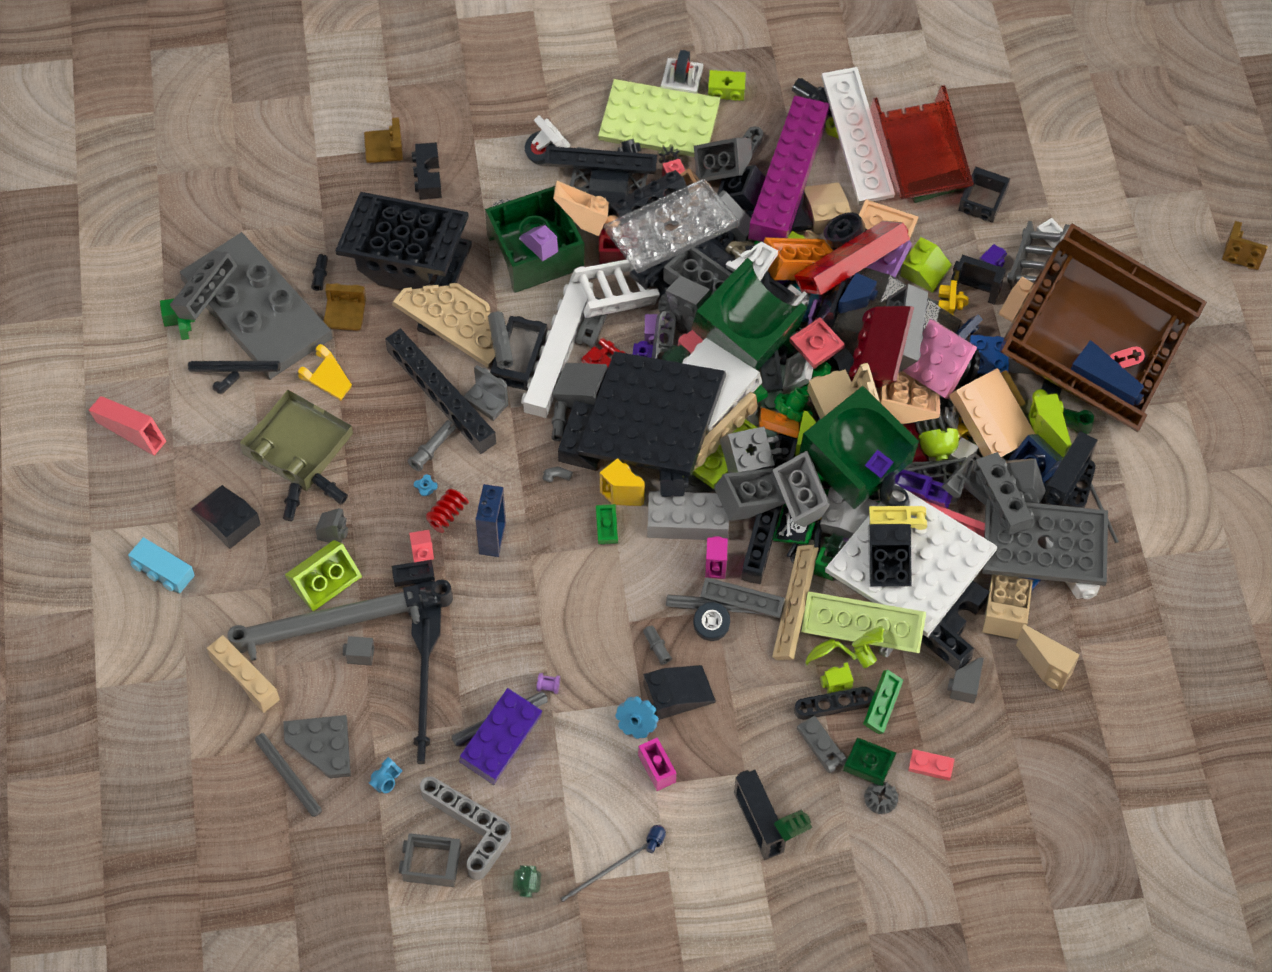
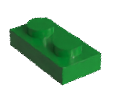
M616 504L596 505L598 544L618 543Z

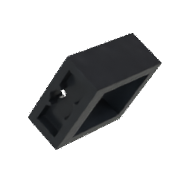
M975 166L960 199L958 211L993 223L1008 191L1011 178ZM974 185L1000 193L994 208L968 200Z

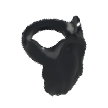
M891 472L883 479L880 488L881 503L886 506H905L909 502V495L904 488L895 485L896 473ZM893 490L902 492L905 495V500L896 501L891 498Z

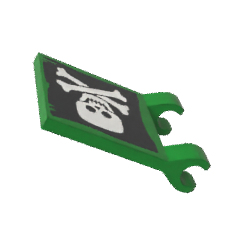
M784 504L773 541L808 545L815 522L805 527L794 523L787 505Z

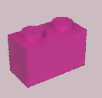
M719 536L707 537L705 577L725 579L728 538Z
M658 737L639 745L638 757L656 791L676 783V771Z

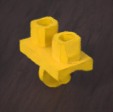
M951 280L950 285H940L938 297L948 298V301L939 300L937 312L947 314V319L953 320L955 306H957L958 310H963V307L969 304V298L964 295V292L960 291L956 295L957 281Z

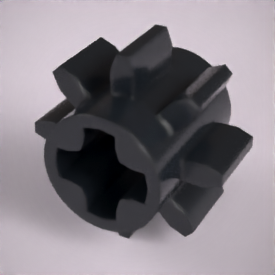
M634 139L620 142L622 147L617 148L621 152L637 153L642 151L640 143H635Z
M672 144L669 147L662 145V151L657 152L661 156L658 159L659 163L679 159L676 154L680 151L678 149L673 150ZM671 153L672 157H668L667 159L665 156Z

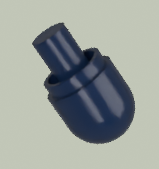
M657 824L650 828L646 837V842L648 843L647 852L654 853L656 847L662 845L666 836V830L663 826Z

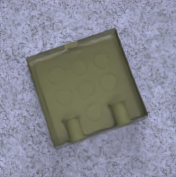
M287 390L265 418L240 441L243 455L291 483L300 484L302 489L307 491L313 484V476L324 471L353 435V430L350 424Z

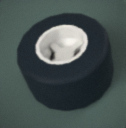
M715 602L701 605L695 612L693 619L697 635L708 641H717L723 638L728 632L731 622L727 609Z

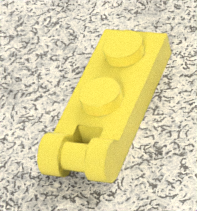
M869 506L870 524H911V528L918 530L927 528V520L925 519L927 513L924 506Z

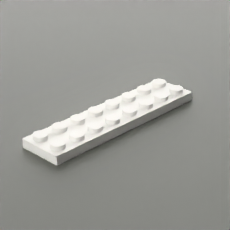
M854 67L822 73L821 78L828 102L830 103V109L858 204H863L865 200L874 202L894 198V189L858 68Z

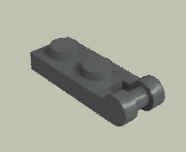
M608 314L584 318L576 337V343H585L591 348L596 346ZM590 333L592 335L591 337L585 336V334Z
M815 716L797 726V730L828 773L835 771V768L839 765H845L847 761L846 756L838 749ZM831 755H833V756H834V759H833V760H830V759H828V757H830Z

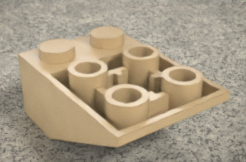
M992 574L983 623V633L1014 639L1019 638L1023 625L1028 624L1033 580Z

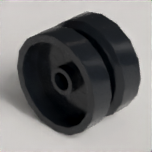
M854 212L843 213L833 218L826 225L824 237L834 251L867 231V228L859 214Z

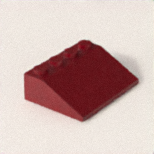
M880 306L868 309L864 313L862 318L864 322L863 327L858 334V347L853 354V358H855L854 363L849 371L851 382L860 365L868 363L876 388L897 381L914 311L913 306Z

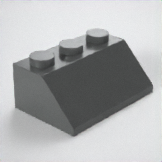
M732 138L695 145V168L699 180L706 182L741 176L752 158L751 139Z

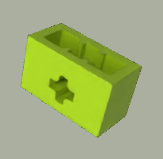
M710 70L708 95L720 97V99L744 101L746 72Z

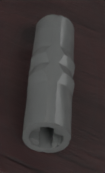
M492 312L488 315V322L497 366L501 369L510 368L514 363L504 314L502 312Z

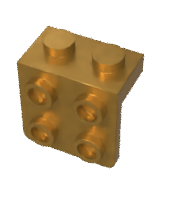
M326 284L327 304L324 323L330 329L361 330L366 305L365 287L356 284Z

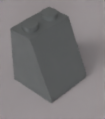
M566 363L554 388V397L558 402H565L567 408L571 409L574 401L594 405L608 369L607 365Z

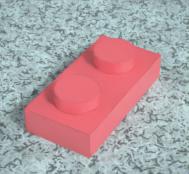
M913 749L908 771L950 781L954 758Z

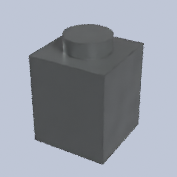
M348 636L347 644L344 643L343 656H346L347 664L372 666L375 649L373 638Z

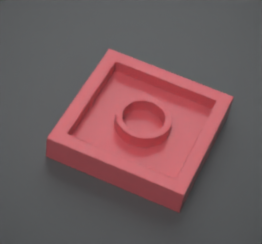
M818 318L790 337L789 341L814 369L845 348L844 342L821 318Z

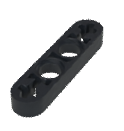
M858 687L802 698L795 703L794 714L797 718L806 720L813 716L821 717L867 708L871 704L874 693L869 687ZM861 694H865L868 697L867 701L861 698ZM847 697L850 703L848 705H841L838 699ZM820 701H827L830 707L828 709H821L818 703ZM801 706L808 708L806 713L800 710Z

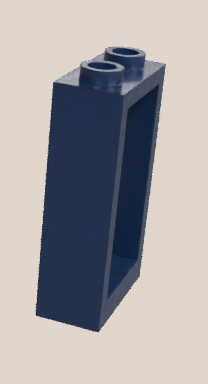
M483 484L475 519L480 555L499 557L506 526L504 487Z

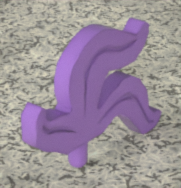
M819 296L818 300L815 299L812 304L810 314L808 315V318H810L808 325L816 318V311L818 306L821 305L822 296Z

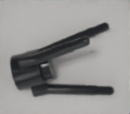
M820 520L815 521L810 540H814V547L819 548L817 557L820 553L822 538ZM793 543L787 553V557L792 555L798 544Z

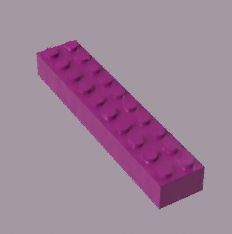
M794 96L750 221L748 239L764 242L765 238L789 237L825 129L830 103Z

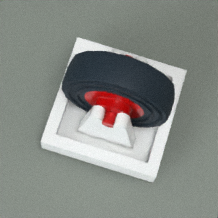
M680 50L678 59L668 58L661 88L697 94L703 64L690 62V51Z
M539 115L534 121L542 130L533 133L526 140L525 153L529 160L541 165L545 162L546 146L570 147L571 145L547 118L543 120Z

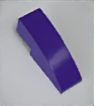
M905 469L895 477V483L913 495L948 509L953 496L942 488L944 483L933 481L932 477Z

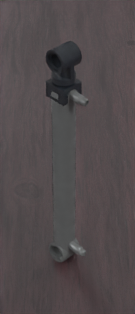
M440 579L435 581L432 586L420 588L421 594L418 592L417 585L403 588L404 592L249 627L235 625L229 629L227 636L229 642L240 653L248 651L250 660L254 661L257 659V645L403 612H408L413 619V623L418 624L420 622L419 613L423 612L421 602H423L424 608L432 605L447 607L453 601L452 588L447 580Z

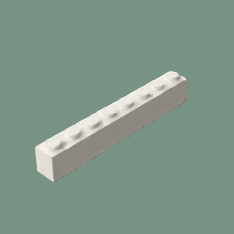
M570 281L564 287V298L559 300L557 307L559 311L552 318V329L547 331L545 338L547 342L540 349V360L535 362L534 376L528 380L527 388L529 389L522 396L521 404L524 405L525 413L547 418L554 399V388L560 378L561 371H563L565 364L568 362L585 317L583 311L588 299L580 281L572 283ZM589 282L593 291V283Z

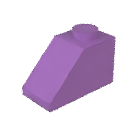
M545 225L535 227L519 236L520 240L542 261L558 252L557 236Z

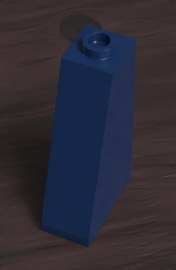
M1091 340L1071 367V370L1132 406L1134 404L1139 405L1144 396L1141 394L1144 386Z

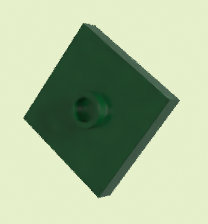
M857 737L843 771L883 786L895 759L896 752Z

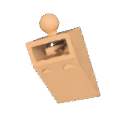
M556 181L554 200L581 229L599 236L604 224L609 230H616L619 227V218L615 215L608 216L609 202L605 198L593 196Z

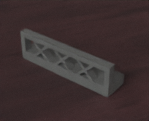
M705 577L700 596L703 599L779 619L785 604L784 597Z

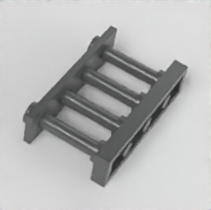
M1028 221L1027 227L1022 232V241L1012 271L1007 276V283L1010 284L1011 290L1021 277L1033 283L1035 282L1037 277L1021 275L1023 268L1042 269L1046 263L1026 260L1028 253L1051 255L1054 248L1031 246L1032 240L1060 241L1070 225L1065 224L1063 232L1050 233L1034 231L1032 221Z

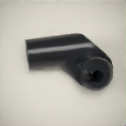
M231 372L222 382H214L213 390L217 391L218 394L224 393L240 378L239 373Z

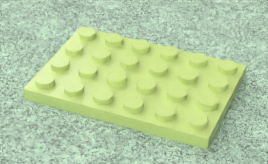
M614 79L598 140L621 144L620 142L634 139L635 143H640L641 148L662 151V145L669 147L672 144L673 150L678 149L680 151L678 154L695 157L694 146L710 143L720 105V97Z

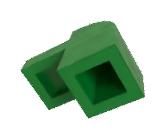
M174 299L160 300L161 317L164 327L178 325L181 339H189V331H192L191 323L195 322V320L180 319L170 306Z

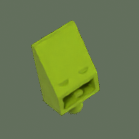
M1038 389L1032 395L1033 402L1028 416L1030 425L1035 434L1042 437L1064 458L1072 444L1063 416V403L1059 401L1057 394L1048 395L1045 390Z

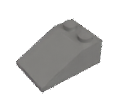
M830 487L827 497L830 505L823 514L820 523L822 533L851 538L869 516V506H877L879 503L867 499L856 509H853Z

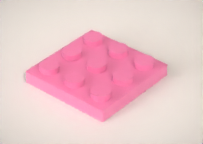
M930 319L922 333L923 340L920 346V359L903 370V372L942 397L949 399L948 395L953 393L977 347L938 322Z

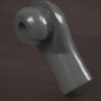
M558 466L548 468L543 472V480L552 482L553 477H560L570 481L573 472Z

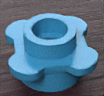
M428 474L414 482V487L418 488L422 496L432 494L438 487L437 483L433 482Z

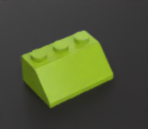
M335 540L285 574L294 591L312 611L318 609L362 577L343 543Z

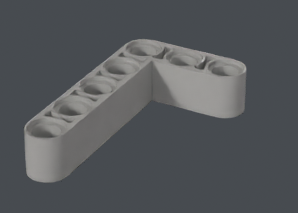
M432 776L424 778L420 783L422 798L426 802L484 836L467 860L469 876L474 880L483 879L511 840L509 823ZM428 787L435 788L432 792L425 791ZM450 797L453 799L449 803L443 802L445 798ZM464 808L471 810L467 814L461 813V810ZM481 819L489 821L484 825L478 823ZM499 830H505L506 834L497 835L496 832ZM487 847H493L494 851L491 853H487L484 851V849ZM475 864L482 865V868L479 870L472 869V866H474Z

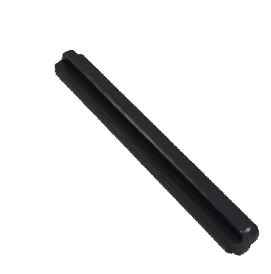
M280 361L188 362V370L190 372H278L281 369Z

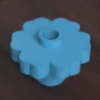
M638 696L628 697L624 703L618 706L615 715L620 721L618 727L626 735L632 734L636 739L646 738L650 732L656 729L659 720L654 714L656 708L648 700L642 701Z

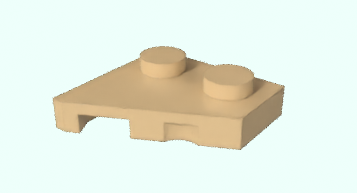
M868 363L861 364L850 388L854 393L861 386H864L879 401Z

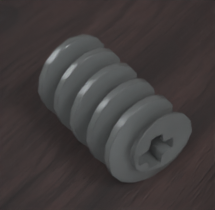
M953 406L952 412H950L948 407H945V413L940 408L939 418L915 422L917 430L921 435L923 432L937 429L946 432L948 428L958 429L959 417L956 407Z

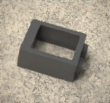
M409 833L408 840L403 842L402 853H405L404 861L401 860L399 864V874H402L403 881L455 888L461 852L460 839ZM423 847L449 850L445 876L410 872L414 848Z

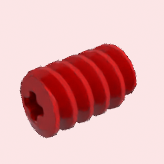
M448 489L441 496V500L436 502V506L431 508V512L426 514V519L433 529L439 533H444L445 531L442 526L448 528L449 523L447 520L453 522L454 518L452 515L458 516L459 512L457 509L462 511L464 509L462 504L468 505L469 501L460 492Z

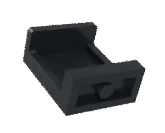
M962 254L960 261L956 260L951 280L957 281V286L961 283L990 293L988 303L995 305L1001 291L1006 269Z

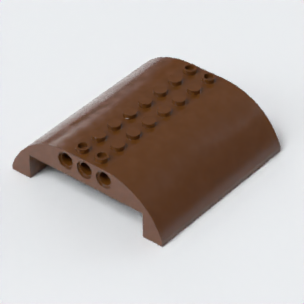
M1071 223L1047 259L1003 339L1000 352L1134 431L1139 432L1147 417V414L1144 412L1190 325L1200 317L1207 301ZM1090 340L1108 355L1136 346L1143 349L1145 354L1143 361L1124 368L1144 386L1141 392L1144 396L1139 405H1130L1071 370L1073 363ZM1132 350L1133 354L1128 355L1127 358H1135V360L1137 361V357L1140 356L1139 352L1136 353L1134 350ZM1114 356V360L1117 363L1124 361L1123 357L1116 358V356Z

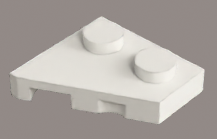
M760 242L753 246L751 250L743 252L741 257L736 260L728 261L726 268L735 271L748 257L753 262L754 272L761 281L777 257L778 250Z

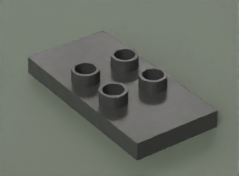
M242 232L213 250L228 252L237 264V267L206 308L253 361H280V371L263 372L269 380L316 350L319 344L324 345L333 339L331 329ZM211 252L179 271L181 279L185 284Z

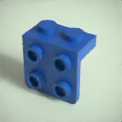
M970 336L969 342L975 345L980 353V366L977 374H988L997 368L1000 373L1005 370L1008 371V356L1000 352L1003 337Z

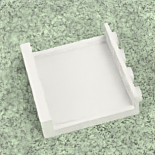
M707 338L702 343L697 344L691 355L687 356L682 362L684 364L724 370L726 372V378L706 435L749 392L753 393L762 384L759 371Z

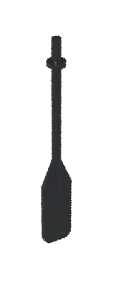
M435 581L415 584L418 587L419 594H421L420 588L432 586ZM421 602L423 612L419 613L420 622L415 624L412 619L411 635L421 655L418 736L413 739V744L417 746V764H425L426 746L430 745V738L426 737L429 656L441 635V607L432 605L424 608L423 602Z

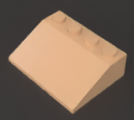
M998 368L948 395L983 457L996 452L1002 457L1018 448L1028 435L1035 434Z
M903 371L898 373L896 382L876 388L880 403L901 424L935 419L940 416V395Z

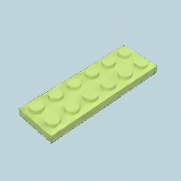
M808 591L801 632L855 641L867 631L882 626L884 628L883 642L870 645L920 653L926 612Z

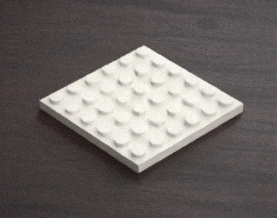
M893 490L891 498L896 501H904L905 495L900 491ZM905 490L909 495V502L905 506H924L927 513L925 516L927 520L926 529L918 530L911 528L912 586L870 587L868 556L869 516L828 564L825 572L873 603L926 612L923 635L928 637L997 550V546ZM880 502L877 506H886V505H884V504H882V503Z

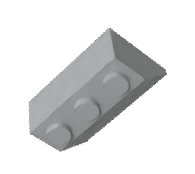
M806 451L773 469L793 522L805 527L820 519L830 503L809 452Z

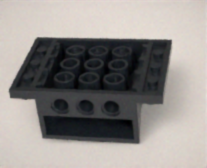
M360 192L335 252L339 256L354 258L357 270L377 285L400 290L411 287L412 289H420L430 284L433 274L446 276L469 215L466 211Z

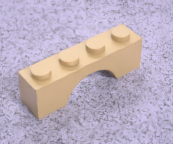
M223 635L207 647L210 659L223 672L229 673L241 685L250 700L263 713L280 700L277 689Z

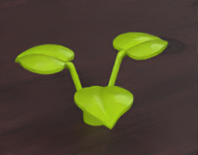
M882 626L873 628L852 643V646L855 647V653L851 652L839 641L835 642V639L822 642L811 650L805 663L808 665L810 661L828 654L838 646L848 653L853 660L858 659L863 668L869 667L877 661V658L868 644L883 642L884 628Z

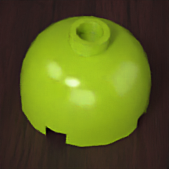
M948 428L947 433L946 431H941V429L921 433L919 441L924 454L936 458V461L947 460L948 456L953 454L958 448V429Z

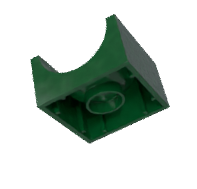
M555 186L485 209L487 237L489 241L496 240L501 249L514 293L572 274L574 269L578 267H585L584 242L572 218L554 200ZM545 225L557 236L558 252L542 261L520 240L519 236L535 227Z
M747 257L696 311L691 329L703 339H709L758 371L800 326L807 306L802 302L797 306L787 304L770 293L756 276L753 262Z
M861 386L803 433L799 454L808 451L816 471L853 509H856L881 488L883 479L889 473L895 472L897 475L913 462L919 441L864 386ZM877 450L894 462L881 479L865 467Z

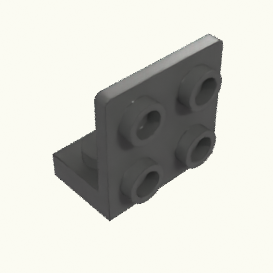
M476 365L474 367L475 384L463 397L472 407L494 421L508 406L507 384L503 379L493 376L488 369Z

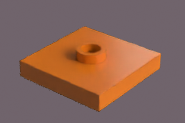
M760 408V427L797 438L799 422L789 419L787 415Z

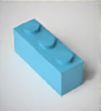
M144 537L128 555L132 568L138 572H145L155 582L158 580L163 583V586L171 592L174 590L180 594L195 576L192 566Z

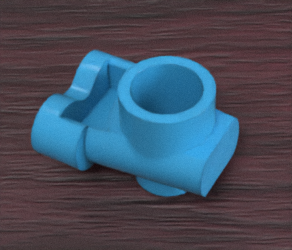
M387 757L383 761L381 768L372 773L369 784L379 793L381 791L389 793L395 786L394 778H397L403 770Z

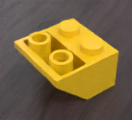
M617 458L600 472V493L609 502L625 506H642L644 504L645 483L640 476H635L631 472L630 467L626 463H622Z

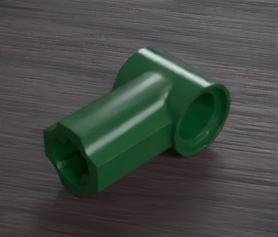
M1064 408L1063 416L1066 427L1075 429L1077 433L1081 431L1089 434L1092 431L1094 414L1091 411L1081 410L1078 412Z

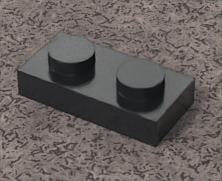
M432 560L391 566L395 587L435 581Z

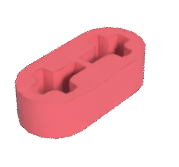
M1136 346L1114 352L1109 356L1114 359V356L1116 358L1123 357L1124 361L1118 364L1126 368L1142 362L1145 354L1143 349ZM1132 350H1134L1136 353L1139 352L1140 356L1137 357V361L1135 360V358H1127L1128 355L1133 354Z

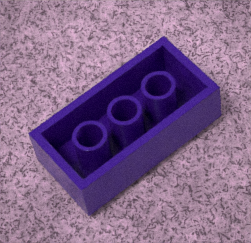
M507 688L460 755L459 762L495 785L541 718L542 710Z

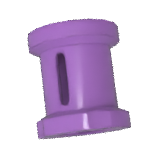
M539 673L537 691L547 690L558 694L560 676L551 677Z

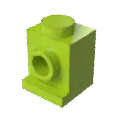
M848 662L844 663L842 668L832 667L825 671L823 676H820L822 688H826L827 693L852 689L854 680Z

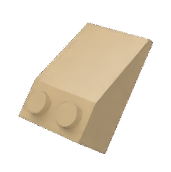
M839 182L805 187L804 198L809 218L813 222L812 231L814 233H824L826 225L833 218L843 213L851 212L848 200Z
M1024 624L1016 646L1043 682L1052 689L1062 691L1074 671L1079 654Z

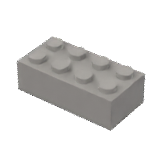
M649 491L647 538L707 540V537L712 538L715 536L728 538L729 518L716 493L685 492L684 496L674 497L672 495L671 497H662L660 491Z

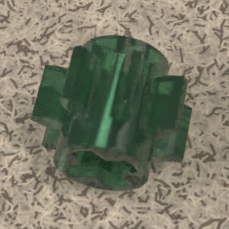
M833 533L830 538L825 537V544L822 547L826 548L825 551H827L828 557L834 558L847 542H843V535L838 536Z

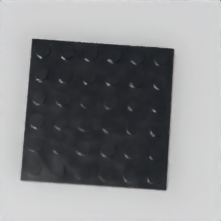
M614 351L578 447V454L609 461H615L618 458L622 463L692 476L726 378V372L724 370Z

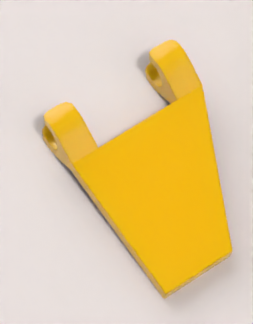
M319 344L316 347V355L323 358L324 361L313 374L307 368L300 367L298 377L301 380L312 383L341 401L352 387V384L332 353L325 346Z

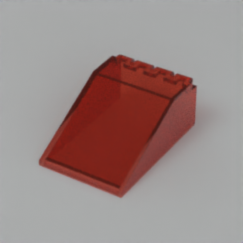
M941 85L935 102L922 104V110L919 105L904 108L905 114H903L902 109L887 111L886 117L885 113L881 111L878 98H873L870 112L889 176L901 200L974 185L945 85Z

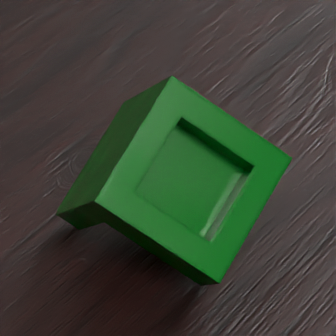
M822 547L815 562L814 575L833 581L834 577L825 572L826 567L833 558L825 556L826 548Z

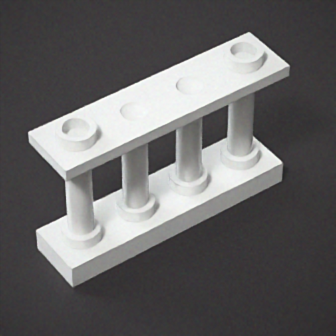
M644 256L574 269L570 281L571 283L580 281L588 299L583 311L585 318L655 305L660 295L657 288L645 290L638 284L640 292H630L623 273L632 271L645 260ZM615 274L623 295L615 296L612 294L605 276ZM598 278L606 297L605 299L598 300L595 298L588 279Z

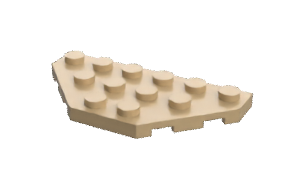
M451 283L449 286L440 287L438 285L423 286L420 289L404 288L393 301L392 305L487 368L494 361L495 352L488 322V315L490 314L489 303L460 284Z

